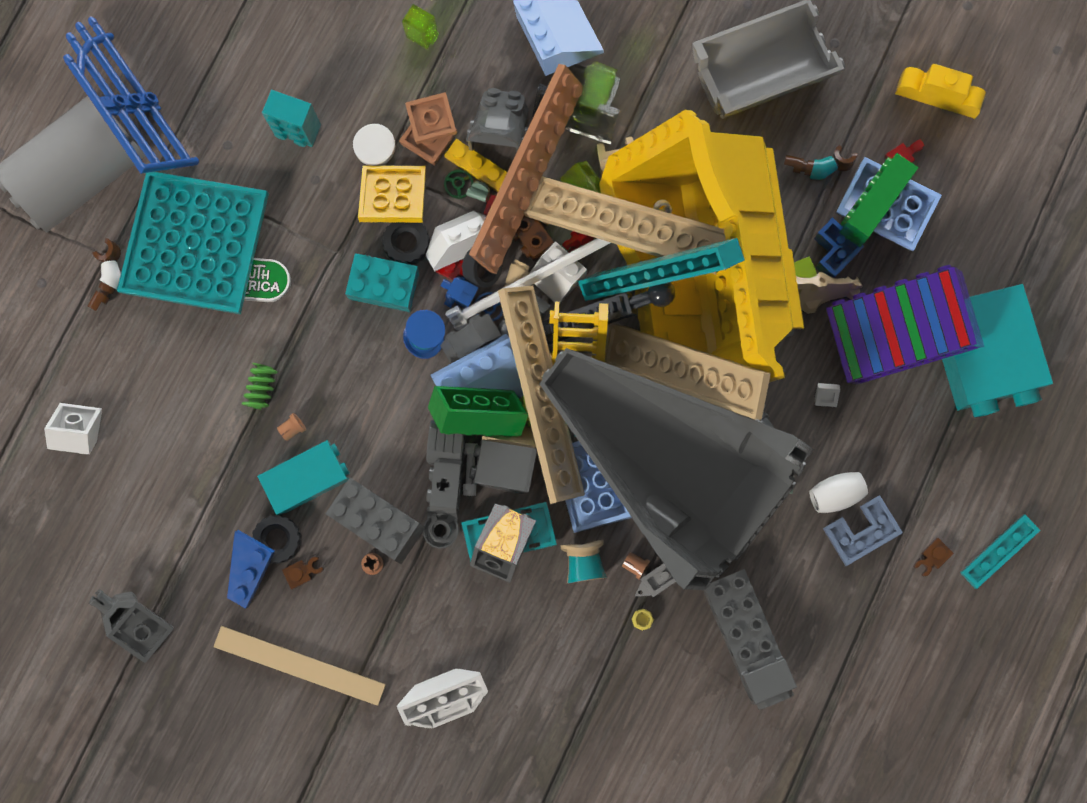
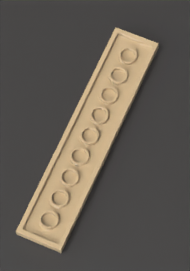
M543 176L539 181L537 190L534 191L530 199L528 209L523 212L526 217L657 257L726 241L724 229Z
M523 286L498 290L550 504L584 496L585 493L568 425L540 385V382L543 380V374L546 370L551 369L553 364L533 286Z
M617 323L610 324L605 351V363L755 420H762L771 373Z

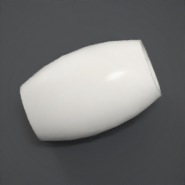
M847 472L831 476L819 482L809 491L812 504L818 513H831L841 511L858 503L868 494V489L863 476L859 472Z

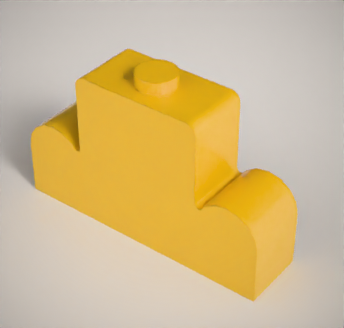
M932 64L927 73L914 67L905 68L900 76L895 94L975 119L981 111L986 91L980 87L971 86L972 75Z

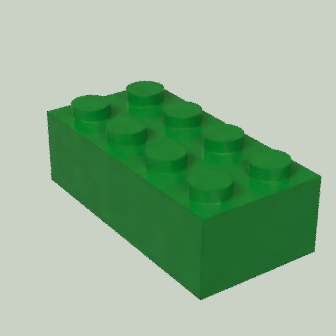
M898 153L895 154L893 159L888 157L840 225L843 228L839 233L861 248L919 167Z
M434 386L428 409L440 432L448 435L521 436L528 418V413L514 390Z

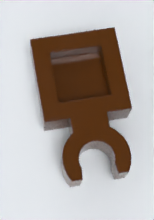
M936 538L921 553L925 559L917 561L913 567L918 568L921 564L924 565L926 570L922 573V576H928L932 571V566L939 569L954 553L939 538Z
M319 557L311 558L307 565L301 560L282 569L291 590L311 581V573L319 574L324 571L323 567L319 569H314L313 567L314 562L318 561Z

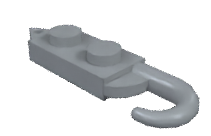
M664 563L641 578V583L635 596L654 597L676 582Z

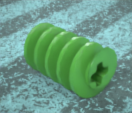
M252 363L257 367L250 369V372L255 376L248 377V381L253 385H246V389L251 393H246L243 396L249 401L242 402L241 405L262 410V408L269 407V404L264 402V399H271V396L266 391L274 389L268 384L276 381L271 375L278 372L272 367Z

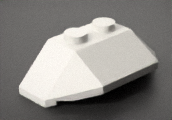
M472 211L435 227L426 252V258L434 271L464 259L466 253L472 248L487 217L486 215Z
M456 668L414 685L397 705V709L405 725L435 728L474 712L483 697L488 693V689L480 672Z

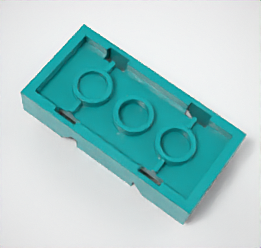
M547 502L512 510L521 514V511L531 509L532 512L526 513V515L536 520L523 553L557 545ZM489 516L461 522L470 562L475 545L485 524L479 525V522L487 520ZM540 543L539 547L529 548L530 544Z

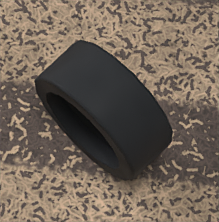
M470 249L466 253L462 264V271L466 281L480 287L492 286L498 281L503 264L499 267L497 274L486 270L485 274L479 278L477 274L478 262L469 255Z

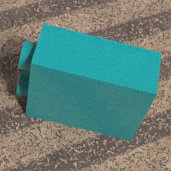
M1019 284L971 296L970 300L984 347L942 359L957 411L971 408L974 418L999 412L1000 408L997 402L999 400L1013 397L1016 407L1042 401L1039 390L1052 385L1053 381L1024 285Z

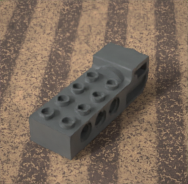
M745 569L712 582L703 591L752 704L757 705L758 710L794 696L792 690L797 688L785 658L781 655Z

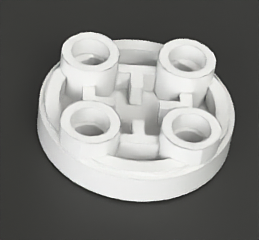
M369 124L362 127L356 133L353 140V148L357 158L369 166L386 165L395 152L396 145L393 134L388 128L380 124Z

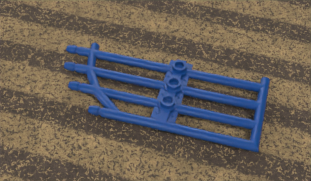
M89 17L88 22L97 35L95 37L89 34L81 22H77L75 27L81 33L80 35L85 43L81 46L71 32L67 33L66 39L77 54V63H74V59L69 54L64 55L63 59L140 174L198 165L199 159L197 157L190 158L160 114L161 107L158 104L159 101L156 95L152 92H145L111 42L114 39V35L112 33H105L94 17ZM102 43L136 94H130L98 47V44ZM90 50L121 95H114L87 55ZM85 67L105 96L99 97L84 76ZM143 112H150L181 159L175 160ZM134 113L166 161H159L128 114ZM112 115L120 117L150 161V164L143 163Z

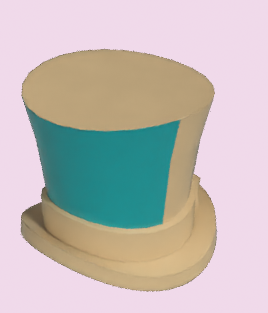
M597 540L582 545H561V550L567 552L568 557L567 583L607 578L599 556V548L604 544V540Z

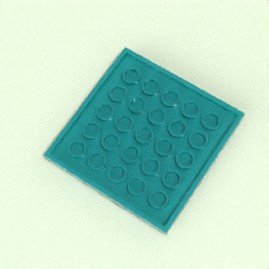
M159 172L146 173L117 291L128 295L241 315L269 196L268 191Z

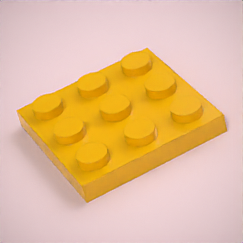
M363 166L358 212L359 222L423 223L426 166Z

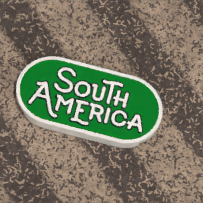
M254 258L244 300L275 302L286 295L291 286V277L286 267L276 260Z

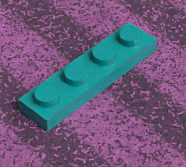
M1026 514L1022 515L960 573L974 589H978L1041 530Z

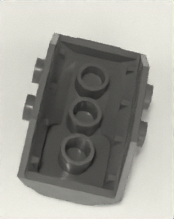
M489 88L483 93L475 119L470 121V128L467 130L466 142H468L470 151H473L475 142L515 147L517 153L529 128L526 127L529 109L526 105L525 97L520 92L500 91L497 88Z

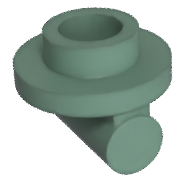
M476 181L468 188L466 196L487 202L491 191L485 183Z

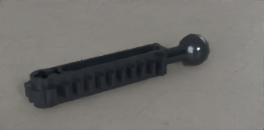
M670 282L650 286L648 291L635 296L625 292L568 313L594 314V312H599V303L608 304L609 325L638 315L637 308L651 303L658 307L668 306L675 298V288ZM550 319L542 321L547 344L551 345L553 344L554 324H550ZM559 322L558 327L593 329V327H598L594 326V323ZM558 336V342L571 337Z

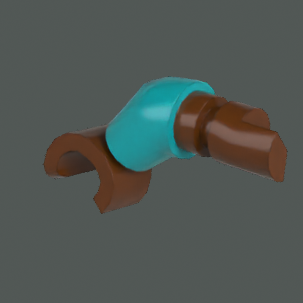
M838 145L833 157L828 156L820 160L815 159L814 161L808 160L805 162L803 158L786 154L784 165L794 167L793 172L800 174V172H804V175L810 176V179L822 180L836 170H850L856 161L858 153H852L851 158L844 159L840 156L842 147Z

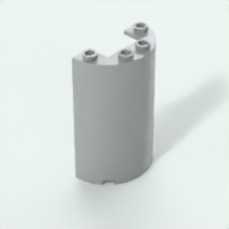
M803 0L692 43L694 61L698 63V75L713 110L717 115L722 114L720 115L722 119L836 76L844 71L845 64L843 59L838 57L836 51L831 52L827 50L824 36L816 28L819 11L817 6L812 4L811 0Z
M86 96L0 163V188L5 193L8 191L11 194L10 201L16 208L22 207L31 217L29 221L37 230L42 228L47 233L134 166V163L90 98ZM112 115L139 157L143 159L145 154Z

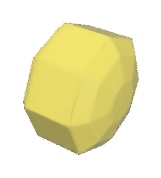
M645 609L635 611L632 617L634 627L642 631L650 628L654 621L651 612Z

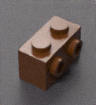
M525 215L513 237L515 242L519 241L523 246L520 249L527 259L530 257L533 262L539 259L554 243L538 220L526 217Z

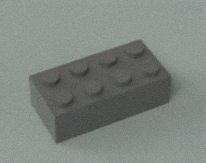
M352 478L348 479L325 513L400 564L403 563L426 528Z

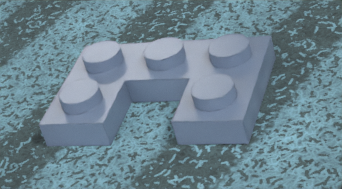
M880 495L860 506L871 526L856 535H853L843 517L823 528L845 566L903 533Z

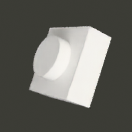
M818 383L815 405L837 407L840 385Z

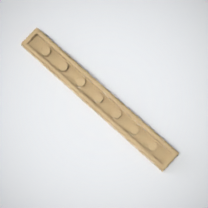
M221 626L214 647L377 706L380 703L386 686L384 683Z

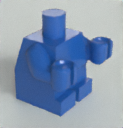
M460 276L454 278L452 283L444 279L440 285L447 289L444 305L450 308L454 302L463 308L469 307L478 290V287L467 282L465 277Z

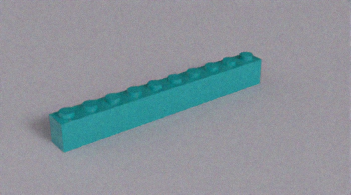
M734 238L598 272L579 280L578 283L585 301L725 270L745 259L738 239Z

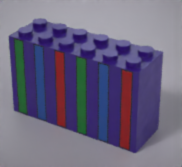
M946 265L938 268L936 273L930 275L929 272L916 275L914 280H899L894 283L895 286L893 287L881 286L873 289L874 293L868 295L865 293L852 296L853 300L846 302L844 299L833 302L831 307L826 308L847 383H865L984 347L962 271L951 267V265Z

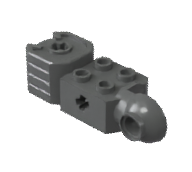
M431 420L426 459L428 464L434 465V467H430L429 480L432 482V489L427 490V502L430 504V507H427L428 515L424 523L426 528L423 531V536L429 545L441 549L451 546L459 533L457 519L460 507L467 435L441 433L435 421ZM446 483L448 484V488H445L444 491L441 489V486H444V484ZM439 525H444L447 528V533L443 537H438L435 533Z

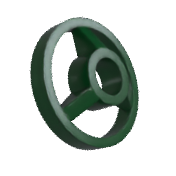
M460 169L451 171L444 180L447 194L455 199L467 197L466 194L461 195V190L465 187L467 180L470 179L471 185L473 184L471 175ZM455 173H463L467 175L463 178L460 176L450 178V176ZM460 180L463 183L461 186H456L455 182ZM447 181L452 183L453 188L457 190L458 196L448 191L446 187Z

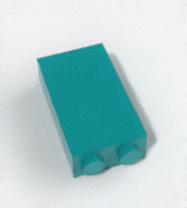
M326 440L257 476L276 515L281 516L348 481L347 475L350 472L344 462L340 463L337 457L340 455V452L335 443L331 445Z

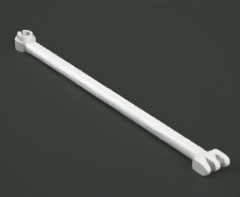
M658 200L654 204L653 209L672 213V207L667 200ZM596 238L504 288L531 286L611 242ZM497 291L463 310L457 305L445 314L450 318V322L454 324V328L457 331L461 330L469 324L468 318L499 303V293Z

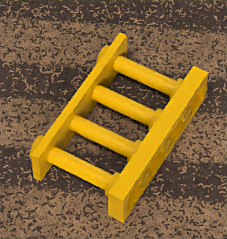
M555 301V309L550 310V324H554L553 353H550L552 364L554 365L556 362L558 350H565L566 348L573 351L592 352V354H596L592 355V358L605 363L608 304L599 303V312H594V314L559 313V302ZM559 322L594 323V326L598 327H593V329L558 327ZM558 336L590 337L597 341L592 343L558 342Z

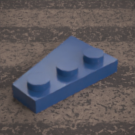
M240 530L235 531L227 598L246 609L249 607L275 550Z

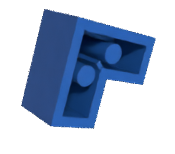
M833 217L817 233L814 240L829 252L815 268L819 272L835 278L864 246L862 245L860 248L841 235L839 232L843 227Z

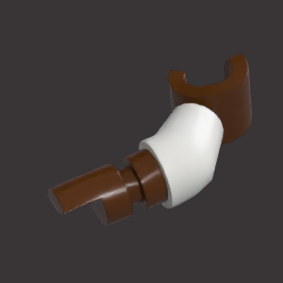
M105 238L104 242L108 245V252L105 255L97 251L92 252L96 259L103 262L101 264V283L98 286L100 290L95 291L87 305L95 311L101 302L104 304L108 303L110 299L108 296L113 294L115 289L117 290L121 276L117 264L121 255L120 247L108 238Z

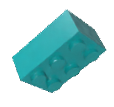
M271 89L262 114L273 131L274 136L281 140H286V138L293 140L296 145L301 147L306 145L313 147L321 123L312 104Z
M355 253L345 295L349 300L410 312L420 272L418 267L414 265Z

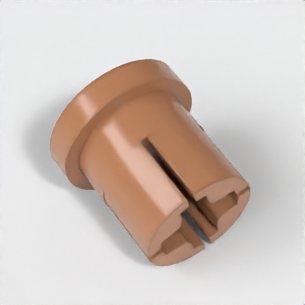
M292 413L287 421L277 427L279 433L286 441L299 432L303 433L306 431L305 425L295 413Z
M630 552L622 567L635 574L636 578L640 580L651 561L648 559L643 560Z
M369 553L364 556L361 565L365 573L376 575L383 569L384 562L380 555ZM370 558L377 560V563L374 564V569L366 565L369 563Z

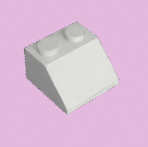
M555 241L540 257L529 274L568 254V252ZM576 261L534 283V285L554 303L556 301L560 304L579 284L578 281L585 278L587 269Z
M59 403L44 428L47 449L90 455L97 442L102 408Z

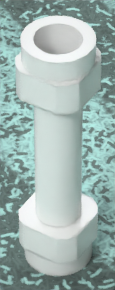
M465 443L464 454L467 455L466 484H463V495L476 496L477 485L471 484L472 479L469 478L471 466H475L473 453L476 443Z

